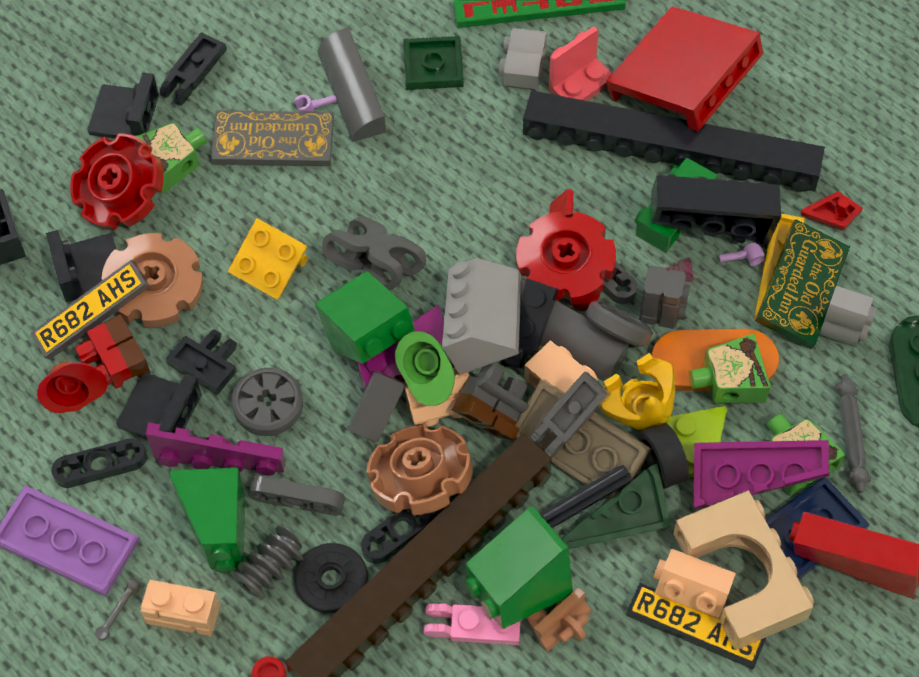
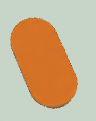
M753 329L672 331L662 336L656 342L652 351V357L662 359L673 365L675 390L679 391L710 390L709 386L692 389L689 370L704 368V358L709 348L750 334H755L768 380L776 373L779 363L778 350L773 341L765 334Z

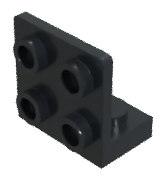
M142 72L139 84L136 83L134 88L103 84L87 129L88 133L95 136L116 138L117 134H129L136 137L148 132L159 98L154 74Z
M58 230L46 233L58 282L66 302L78 299L102 281L105 262L113 250L116 249L111 233L69 244L68 240L62 241Z
M147 372L143 373L116 422L117 427L146 439L148 422L160 424V431L175 433L176 428L185 429L202 397L197 378L185 374L179 384Z

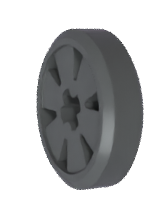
M592 301L585 313L587 319L600 329L638 347L647 346L653 335L648 325L621 309L602 301Z
M268 367L251 371L240 379L234 388L232 408L235 418L245 430L255 435L273 436L285 432L297 422L302 413L303 397L300 385L292 375L278 368ZM264 397H271V406H264Z

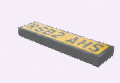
M130 260L43 323L31 334L44 357L50 360L85 335L87 331L96 327L151 286L137 264Z

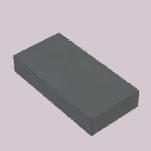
M374 370L347 427L348 430L378 442L401 396L405 383Z

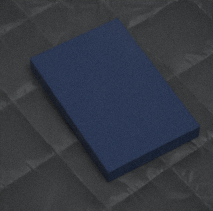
M826 477L818 480L765 519L769 528H774L778 533L781 541L780 548L785 557H790L793 560L797 569L798 580L820 565L794 554V542L790 541V534L794 522H801L803 512L867 529L870 525Z

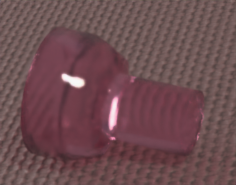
M690 257L679 260L677 266L665 267L666 271L672 269L685 272V282L694 281Z

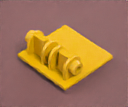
M256 218L228 272L278 300L298 265L303 267L307 263L308 256L305 255V251L308 246Z

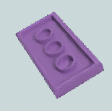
M26 485L0 523V548L105 597L140 541L136 535Z

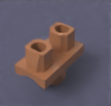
M577 588L567 598L553 604L555 609L549 614L541 610L528 617L529 624L536 633L540 645L547 652L559 641L565 643L572 637L576 641L581 642L586 637L582 627L589 621L587 616L591 613V609L585 601L586 594L581 589Z

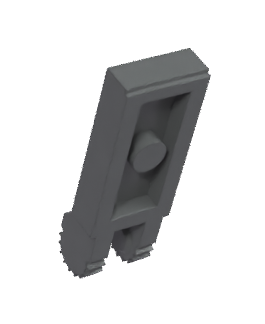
M588 372L582 373L541 420L543 423L532 434L530 440L537 445L552 430L557 437L545 449V453L553 458L565 443H568L611 393Z

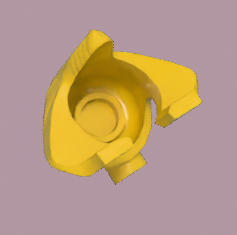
M650 353L637 360V365L641 374L652 377L656 382L639 381L635 378L623 385L618 374L603 381L604 388L611 395L601 405V410L611 419L641 431L666 423L672 414L674 406V367L667 361L652 357Z

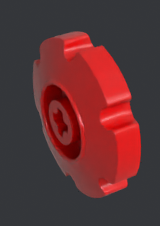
M117 134L114 141L103 137L90 145L79 158L82 162L81 168L78 171H74L71 177L70 190L72 201L76 206L83 208L81 216L92 224L107 230H116L121 222L131 227L144 219L154 208L155 203H153L152 197L155 193L162 191L164 181L163 166L161 160L151 154L153 148L138 137L129 134Z
M561 211L549 213L529 225L530 236H522L519 239L516 250V262L521 276H527L528 279L559 289L556 301L566 298L570 301L571 305L589 301L603 291V279H612L616 266L614 241L612 239H604L606 236L605 226L589 215L575 212L572 217L567 218L562 215Z

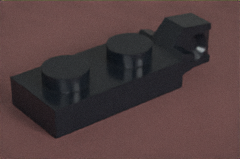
M527 278L520 298L519 352L517 355L508 357L506 364L522 369L527 354L533 356L535 350L539 349L559 289Z

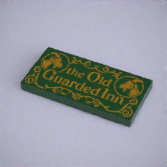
M795 219L789 229L755 322L812 349L816 345L850 246Z

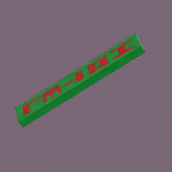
M453 0L457 28L625 10L626 1Z

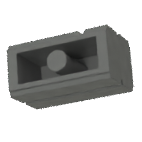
M652 265L648 268L641 303L640 321L650 325L658 323L660 327L674 329L677 319L684 320L690 285H685V272L672 269L666 271V268Z

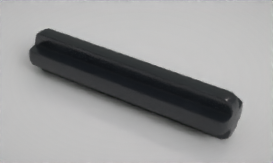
M620 465L544 510L541 516L553 529L632 481V476L624 465Z

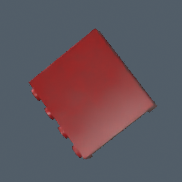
M672 6L606 80L611 100L616 103L625 94L686 115L688 128L699 132L763 55L760 33Z

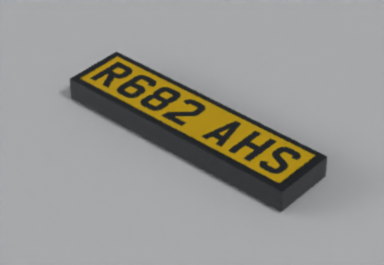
M639 582L626 616L754 670L766 638L734 650L719 621L720 618L655 594L656 589Z

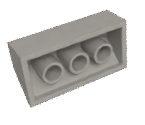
M474 258L467 262L462 261L449 268L442 348L460 375L518 354L521 273L518 269L479 258Z

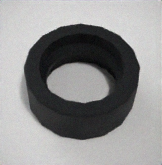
M662 423L641 431L638 439L652 448L644 461L645 467L647 469L651 465L658 464L663 489L687 481L689 469L686 455L672 427L667 423Z

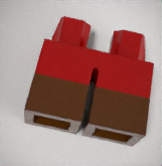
M121 314L87 331L89 340L75 347L82 363L90 364L100 359L102 364L96 366V368L101 370L106 376L108 385L113 383L115 389L120 388L124 381L138 376L140 379L145 372L151 374L147 360Z

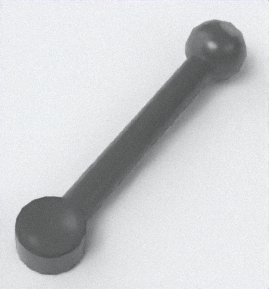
M132 578L127 582L125 593L104 626L96 629L95 636L98 640L103 641L109 637L110 627L133 591L139 589L140 582L138 579Z

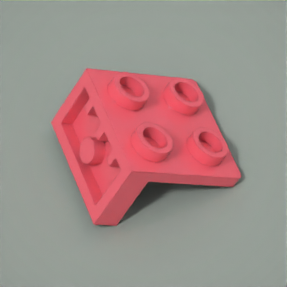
M595 26L586 32L579 33L572 42L564 47L557 48L552 53L549 72V91L552 94L588 101L608 87L606 80L612 72L596 58L599 30Z

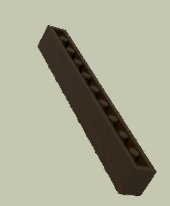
M522 434L462 494H459L285 661L288 672L293 677H340L347 669L350 671L355 670L364 660V653L372 645L378 647L385 641L389 635V628L396 622H404L413 612L412 606L420 598L423 600L429 598L437 588L436 583L444 575L446 577L451 576L460 566L461 562L459 560L467 552L470 554L475 553L482 545L483 537L490 530L495 532L504 524L507 519L505 515L510 510L521 508L529 498L528 493L535 486L540 488L549 480L552 475L550 472L552 458Z

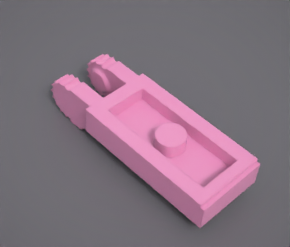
M436 603L426 606L425 614L428 616L452 618L451 627L445 624L425 625L424 635L451 638V641L519 645L520 621L502 629L495 619L490 620L486 616L482 606L453 604L452 607L447 604Z

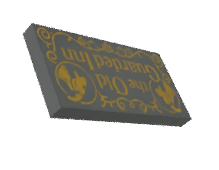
M216 110L211 154L212 165L331 166L334 114L333 112Z

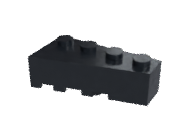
M667 174L657 175L651 190V219L653 224L685 231L699 228L707 236L715 237L719 233L731 236L732 241L744 243L745 239L756 241L761 248L768 247L781 218L780 185L739 182L734 179L715 180L705 177H678Z

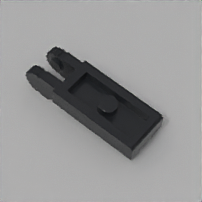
M200 33L169 71L170 74L160 87V96L167 99L179 82L182 85L175 95L174 102L182 106L191 96L192 91L199 86L226 52V44L209 35Z

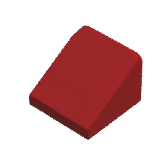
M567 189L552 201L549 213L561 211L564 217H572L574 191Z

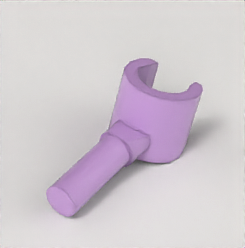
M299 95L294 102L296 107L299 108V112H314V109L335 103L337 99L333 95L311 101L309 96Z
M751 243L742 251L721 254L719 258L720 262L747 258L750 266H755L764 262V253L757 243Z

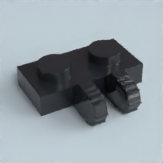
M211 330L200 344L185 335L166 357V361L169 366L182 374L196 377L200 385L218 395L237 372L236 366L227 361L235 351L237 342L229 338L214 353L211 350L221 339L222 333L219 331Z

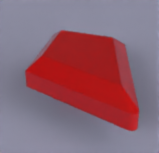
M837 191L802 209L801 216L844 231L862 212L863 208Z

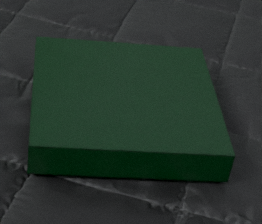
M460 36L403 39L406 90L464 87Z

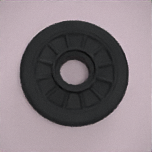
M338 543L322 544L309 550L303 556V560L299 561L294 576L295 588L301 600L310 608L324 613H336L368 582V571L362 557L354 549ZM329 570H334L341 575L338 583L327 585L322 582L323 574Z

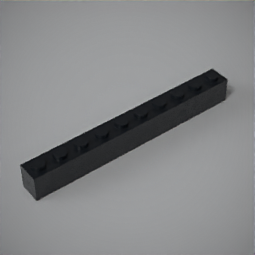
M533 90L530 92L523 117V135H527L535 140L548 139L557 141L565 146L572 144L584 146L591 151L604 150L614 152L622 157L635 156L645 158L652 163L666 162L678 167L688 158L715 174L722 173L732 175L739 180L753 179L768 184L793 187L800 192L816 191L825 150L824 146L710 124H704L698 132L688 128L687 120Z

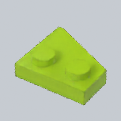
M726 406L670 416L666 422L675 431L684 449L689 469L688 478L694 477V443L720 442L727 412Z

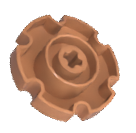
M161 233L138 235L126 240L127 248L125 250L118 251L115 249L107 258L102 272V280L128 261L133 260L151 286L115 312L117 316L121 314L124 321L128 323L135 319H141L143 326L147 328L173 324L180 320L179 312L181 310L187 309L191 311L201 297L203 277L201 272H196V270L200 269L199 259L192 248L178 238L166 242L163 241Z
M426 424L407 427L392 434V441L386 445H378L371 454L367 464L370 487L378 503L395 513H400L403 509H411L413 515L431 513L449 505V497L453 494H462L469 485L473 474L472 460L467 444L461 435L444 426H440L435 430H428Z

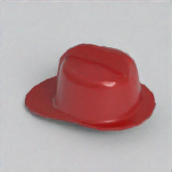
M61 362L55 365L39 383L37 396L43 407L51 412H74L100 398L106 392L108 382L102 371L92 365Z

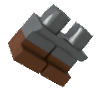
M494 364L483 366L478 377H468L452 411L475 423V425L495 437L515 440L520 429L515 426L519 414L524 412L529 404L522 400L527 384L516 378L508 377L502 388L499 384L505 371Z

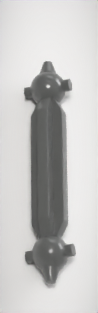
M843 374L841 382L835 385V389L842 397L840 409L848 465L852 469L847 472V477L856 486L858 492L863 493L865 484L871 481V476L864 469L866 458L858 402L854 395L858 394L859 390L856 388L855 383L849 379L848 375Z

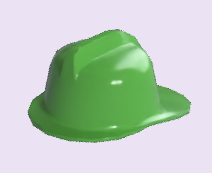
M411 332L405 335L398 343L395 356L398 369L411 393L418 402L426 406H437L444 403L453 391L455 374L449 358L442 348V344L432 335L425 332Z

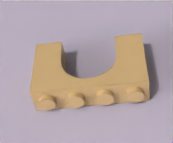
M749 491L676 520L673 532L683 553L692 557L699 558L722 548L737 547L751 552L764 565L768 577L767 586L758 594L723 608L719 621L734 650H738L808 620L814 605L811 592L806 586L802 587L797 578V569L793 560L790 557L786 558L780 548L781 541L778 533L774 528L770 529L765 521V512L761 503L758 500H754Z

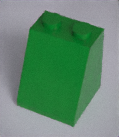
M368 271L315 303L333 350L361 364L398 342L405 335L415 331L408 307Z
M238 468L170 470V477L180 505L210 569H215L220 573L235 571V568H238L237 565L244 561L245 491Z
M533 506L526 509L466 563L468 578L465 579V585L469 594L473 598L478 597L486 616L490 620L495 619L502 629L567 598L573 592L568 546Z

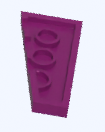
M148 422L146 430L147 439L155 460L164 466L175 467L178 463L191 464L197 469H209L211 466L238 468L239 472H242L243 469L256 470L257 473L267 476L274 475L275 472L284 473L286 460L283 448L240 440L237 445H233L223 436L210 434L206 439H201L189 435L190 430L176 428L175 433L160 431V424Z
M828 440L694 443L695 510L710 507L746 491H749L751 496L830 476Z

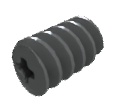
M282 525L276 527L277 535L270 533L266 537L268 544L261 542L258 544L257 551L259 554L250 552L247 555L249 563L241 561L237 565L240 573L236 571L230 572L243 589L262 600L265 598L261 589L262 586L273 590L275 586L271 578L274 576L282 581L285 577L280 569L284 567L292 571L294 567L290 559L294 558L300 562L303 560L299 551L302 548L300 541Z

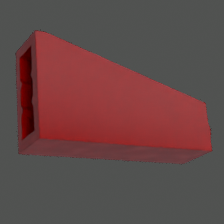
M803 512L800 523L794 522L790 541L794 542L795 555L890 592L914 599L919 583L918 543Z

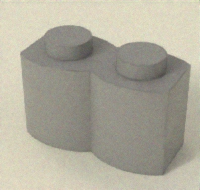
M512 28L510 37L505 36L503 53L507 55L506 59H500L499 76H503L504 86L538 90L547 46V32Z
M836 286L819 335L856 347L858 340L865 341L877 309L871 306L873 298Z

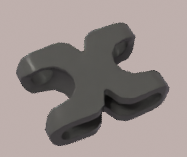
M359 216L349 223L347 232L335 230L329 233L322 242L323 254L330 261L347 270H362L363 273L368 271L389 291L400 284L402 274L415 275L426 265V253L419 245L402 236H387V229L382 224L366 216ZM359 226L364 229L366 234L361 235ZM333 241L346 248L345 252H339L334 247ZM406 253L413 256L415 265L402 256ZM388 271L391 280L387 279L383 272Z

